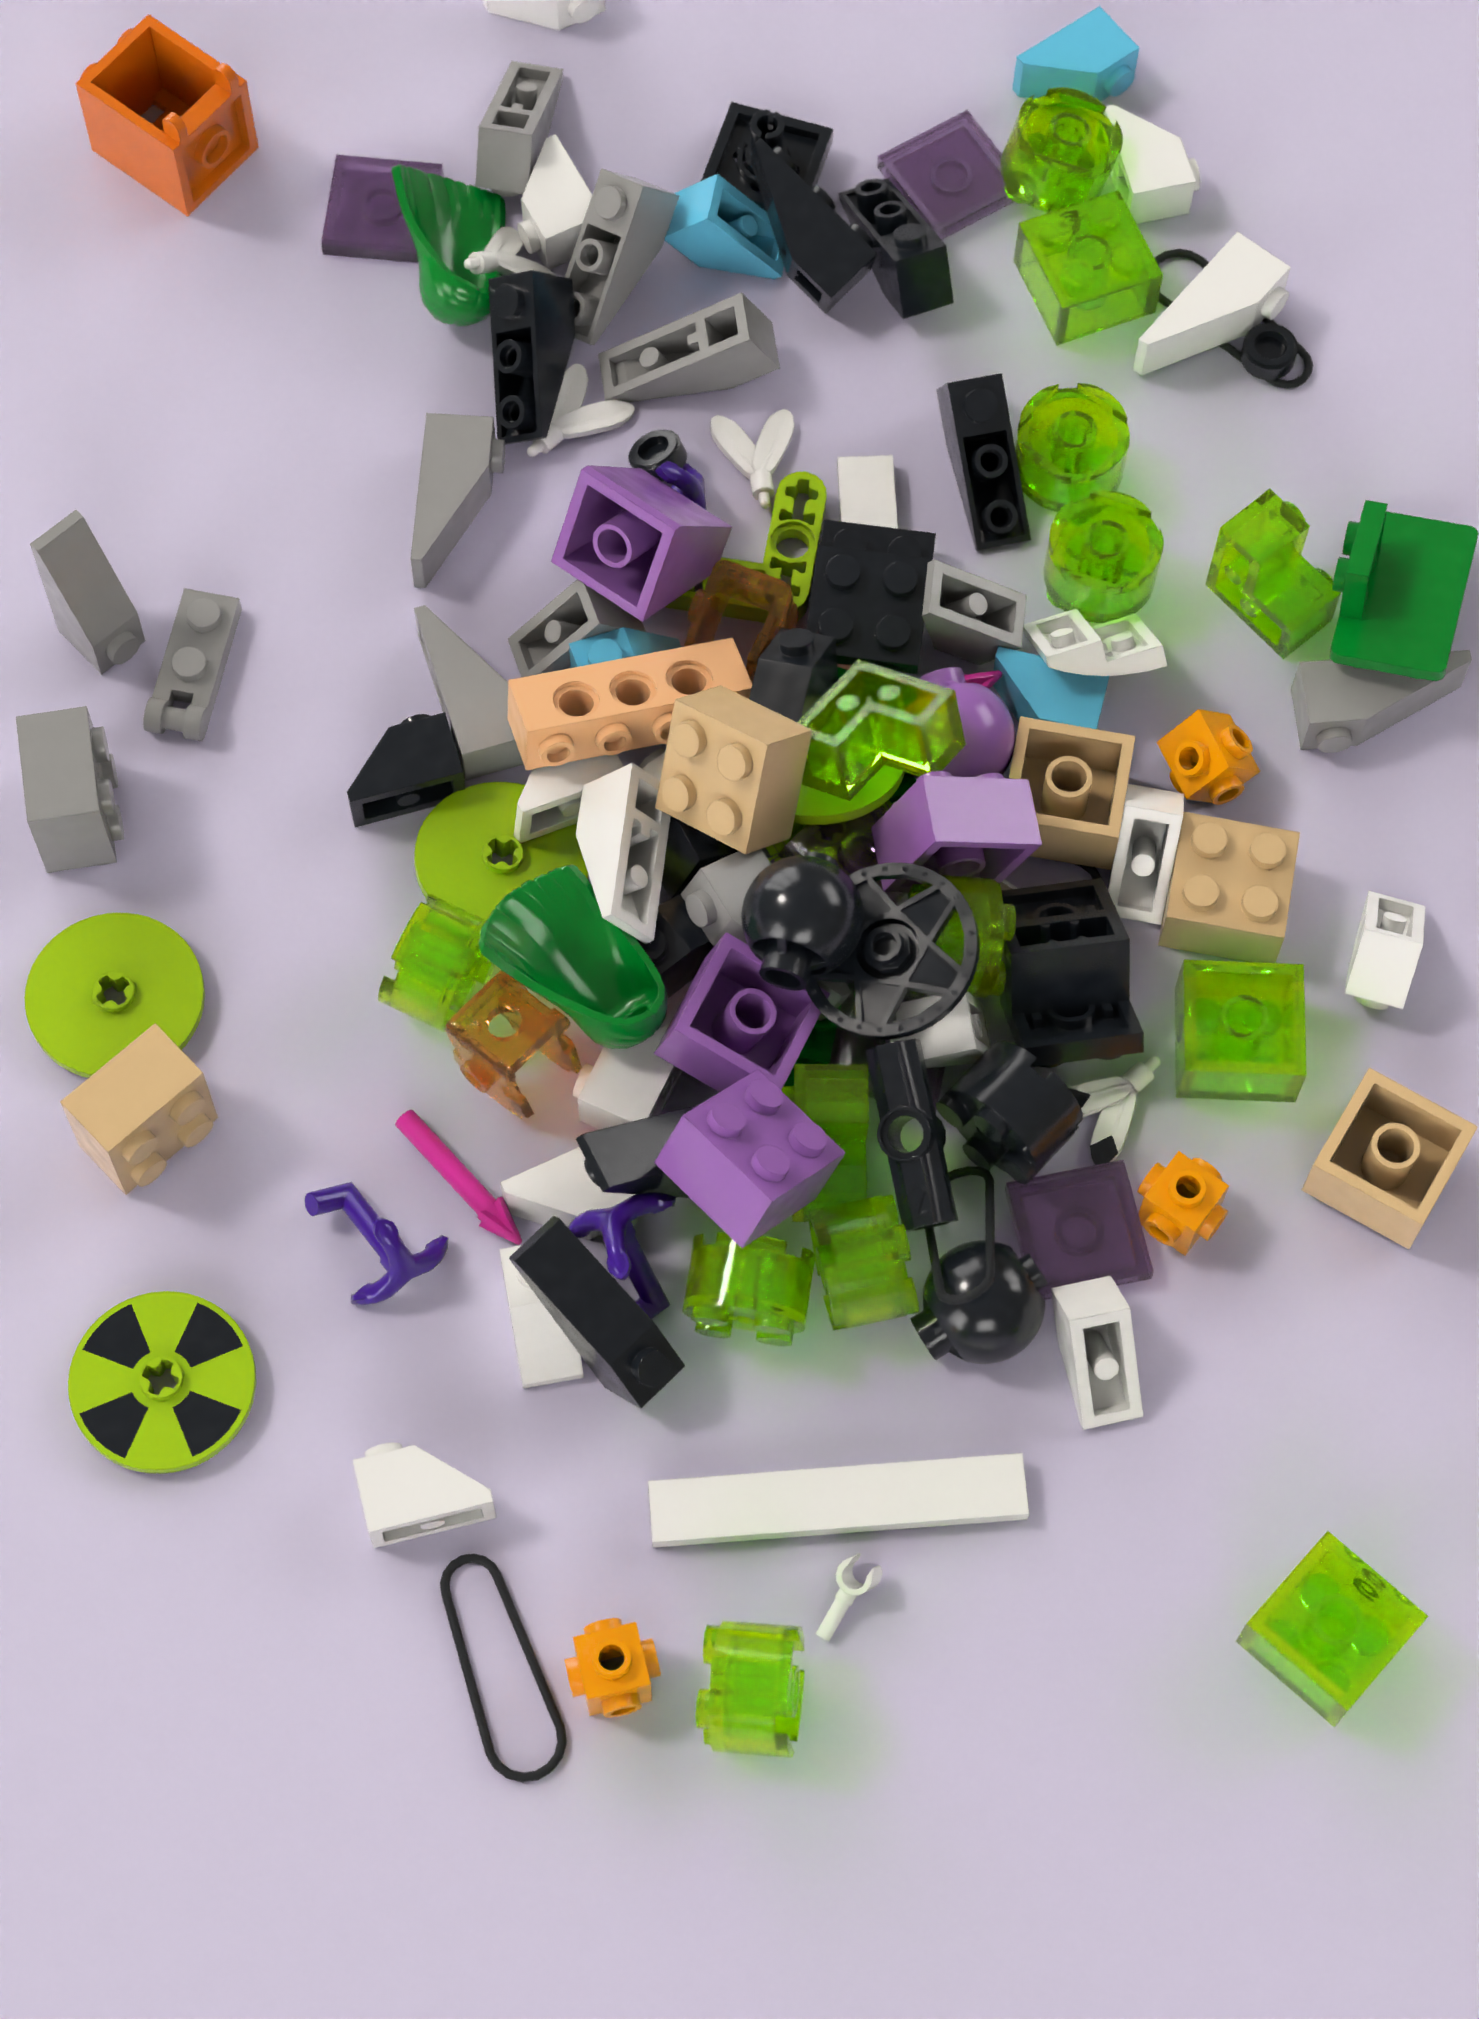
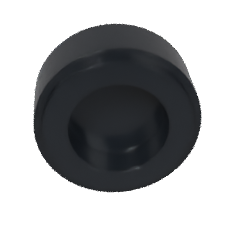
M1273 323L1260 324L1250 329L1246 334L1240 354L1241 362L1251 375L1259 379H1280L1292 370L1298 352V344L1295 336L1287 328Z
M655 430L645 434L634 443L629 452L628 459L632 468H642L663 482L665 480L655 472L657 467L666 461H670L683 468L687 460V452L675 432L671 430Z

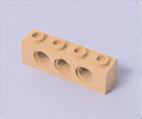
M732 637L508 680L507 719L527 771L547 766H560L567 762L603 755H616L624 751L659 744H667L675 699L720 685L749 699L752 682Z

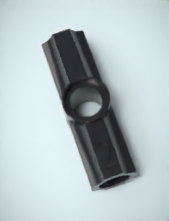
M919 1039L894 1041L866 1050L880 1118L877 1128V1140L881 1150L888 1156L903 1232L929 1229L959 1221L943 1150L946 1143V1130L942 1121L936 1116L921 1041ZM915 1118L922 1126L923 1139L916 1150L908 1152L902 1145L901 1131L908 1121Z

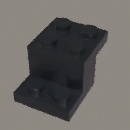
M824 519L821 545L818 544L806 629L815 634L835 637L837 664L913 674L918 673L924 630L922 612L928 562L933 560L936 533Z
M1103 878L987 892V914L999 942L1000 1004L1016 1045L1037 1057L1030 1067L1052 1068L1067 1062L1090 1059L1113 1060L1122 1055L1144 1053V1032L1130 1002V939Z

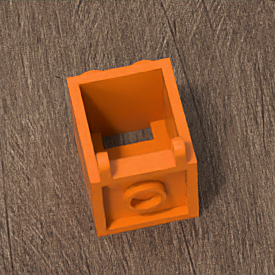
M149 14L134 28L126 30L120 36L117 44L97 63L89 65L75 83L92 150L187 217L259 148L247 81L236 74L228 64L218 62ZM154 104L164 113L151 124L141 116Z

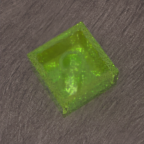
M1119 190L1019 222L1013 261L1056 346L1156 313L1163 273Z
M1184 959L1175 985L1176 1098L1296 1102L1307 1076L1304 964Z
M1327 1531L1246 1623L1235 1642L1335 1728L1428 1618V1615Z

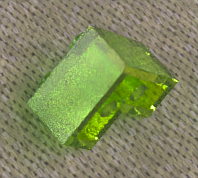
M1269 488L1220 527L1205 585L1284 660L1332 621L1341 592L1332 591L1333 579L1324 570L1314 568L1301 556L1310 528L1301 511L1293 503L1283 501Z
M859 659L797 722L812 730L802 785L848 801L853 799L883 765L920 777L928 772L942 771L966 745L955 690Z
M794 1064L793 1086H783L781 1091L815 1124L820 1126L846 1153L817 1198L792 1215V1222H864L867 1206L868 1064Z

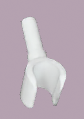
M860 1553L844 1560L837 1568L836 1581L840 1589L816 1632L818 1636L827 1641H830L847 1609L853 1604L857 1595L871 1590L881 1581L882 1567L880 1565L874 1567L869 1572L865 1584L859 1583L854 1578L853 1566L858 1561Z

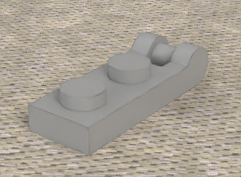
M184 588L153 695L146 704L143 719L145 731L163 734L166 729L182 732L183 737L186 739L203 741L242 611L239 598ZM175 700L191 703L187 709L173 707Z

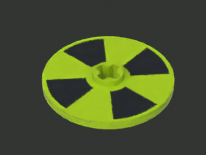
M174 1291L151 1292L129 1298L100 1316L90 1326L78 1344L72 1358L68 1377V1395L73 1416L79 1429L93 1448L105 1458L124 1468L155 1474L173 1473L195 1467L223 1450L243 1427L252 1408L256 1392L254 1357L250 1345L238 1324L230 1315L212 1302L192 1294ZM166 1369H171V1375L175 1383H177L175 1388L163 1387L159 1395L154 1394V1389L148 1380L151 1375L161 1377Z

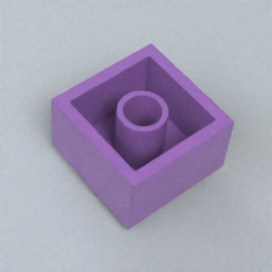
M947 771L925 773L871 827L878 864L909 863L926 867L949 880L961 894L987 895V892L995 889L1042 845L1029 779L1004 778V775L1000 773H986L976 777L952 776ZM909 879L881 880L884 892L920 893L931 887L930 885Z
M726 932L704 958L654 1054L718 1092H721L757 1069L782 1090L821 1012L810 999L806 989L799 991L785 990L763 980L759 975L762 961L754 955L748 944ZM820 987V989L828 999L831 993L827 992L826 990Z
M757 1069L683 1114L654 1163L741 1248H744L814 1201L846 1152L795 1105L776 1084L771 1082Z

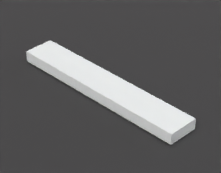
M1023 1453L648 1481L653 1548L1027 1520L1029 1516Z

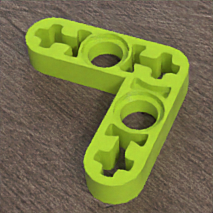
M794 472L780 481L776 491L763 564L721 557L716 572L703 580L702 593L695 592L694 586L665 607L774 625H790L798 622L805 615L808 608L818 544H820L826 512L827 496L823 481L816 475L808 472ZM798 493L808 495L803 521L793 519L794 501ZM797 538L807 545L808 550L803 556L788 558L779 553L777 545L784 539ZM782 575L792 577L787 604L776 602V596H778ZM729 577L738 580L743 586L742 592L733 598L720 597L712 589L713 584L717 580Z

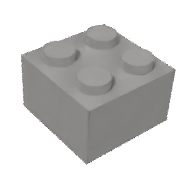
M87 706L16 716L27 822L46 872L51 873L116 863L114 841L124 839V829L119 805H115L113 788H118V780L113 754H109L104 727H93Z

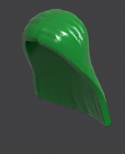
M402 164L392 167L391 170L400 208L417 253L419 291L424 306L436 320L445 324L469 326L486 320L490 316L488 279L505 275L497 271L486 274H473L464 267V261L471 253L484 251L494 234L501 227H506L505 200L497 193H492L474 185H466L463 182H455L453 179L437 174H426L424 171L414 169L413 167H406Z
M576 865L555 868L547 872V874L535 877L533 881L527 880L522 883L521 887H517L502 898L480 930L479 949L484 957L516 981L559 1007L574 1020L589 1038L599 1045L610 1049H628L643 1043L654 1035L666 1018L668 997L660 973L636 938L602 918L593 887Z

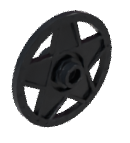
M883 863L869 866L850 874L849 877L855 883L864 907V927L861 938L853 953L843 964L824 975L809 977L805 989L814 1005L830 1022L853 1035L869 1039L889 1040L919 1033L948 1015L961 1001L972 983L980 953V936L975 916L961 892L945 877L926 867L909 863ZM909 879L930 885L931 887L897 906L875 881ZM956 910L958 911L964 931V951L961 966L935 944ZM818 981L854 983L856 1019L848 1017L833 1006L820 989ZM908 990L942 997L919 1015L892 1023Z

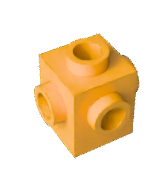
M1198 709L1157 741L1171 769L1169 773L1170 780L1179 793L1184 794L1186 800L1209 802L1214 805L1227 803L1238 797L1244 791L1243 784L1260 772L1251 755L1253 746L1249 737L1240 727L1235 725L1230 714Z
M1178 1151L1167 1167L1157 1162L1140 1184L1137 1192L1144 1198L1136 1222L1143 1226L1157 1241L1173 1247L1186 1256L1200 1236L1209 1241L1226 1218L1229 1211L1221 1205L1229 1185L1222 1181L1221 1174L1210 1163L1200 1158L1190 1159Z
M619 1618L603 1619L585 1626V1634L573 1637L576 1657L564 1659L572 1697L585 1695L589 1716L603 1713L604 1717L607 1718L619 1717L641 1709V1703L652 1701L650 1679L661 1676L653 1639L640 1640L636 1622L622 1625ZM620 1656L624 1657V1663L616 1670H607L600 1664V1661Z

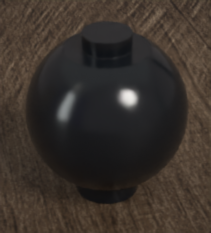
M806 852L804 855L780 859L763 869L749 886L742 905V929L751 951L762 961L759 971L761 978L778 988L792 991L803 990L807 986L809 977L824 975L836 969L850 957L858 945L864 927L862 898L855 883L846 872L838 867L837 861L832 857L820 852Z
M985 1240L971 1241L958 1245L939 1258L944 1288L947 1294H964L981 1284L986 1274ZM995 1242V1276L992 1285L986 1292L967 1303L958 1305L946 1304L940 1301L936 1294L931 1268L923 1287V1310L911 1317L910 1320L935 1360L947 1353H951L969 1363L993 1364L1002 1362L1023 1351L1038 1333L1045 1313V1300L1039 1290L1048 1285V1282L1030 1253L1019 1258L1012 1247Z

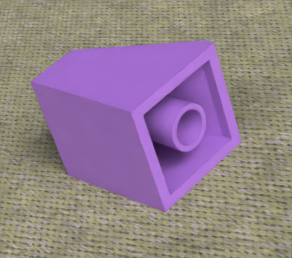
M587 465L580 471L551 562L643 622L716 572L732 526L642 468Z

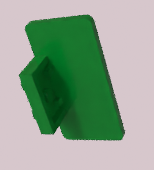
M1365 500L1360 521L1348 522L1342 554L1350 557H1339L1336 565L1332 591L1342 592L1339 618L1330 648V659L1337 664L1354 668L1408 676L1414 679L1439 681L1444 678L1476 549L1478 530L1469 525L1388 512L1387 503Z

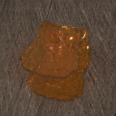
M719 560L712 568L705 590L698 589L691 602L688 621L692 623L688 630L684 647L714 641V635L730 597L769 611L761 632L758 633L747 658L746 670L753 684L758 658L781 628H796L799 611L793 601L791 587L785 581L728 560Z
M502 970L482 987L446 1024V1033L455 1047L453 1050L454 1060L460 1066L464 1077L476 1089L487 1093L520 1119L523 1117L529 1118L534 1112L527 1098L520 1092L515 1081V1073L538 1050L568 1072L572 1070L578 1074L582 1068L576 1046L564 1034L571 1026L569 1019L555 1007L552 1010L529 993L524 985ZM502 1014L517 1032L508 1037H496L488 1031L489 1023L495 1016Z

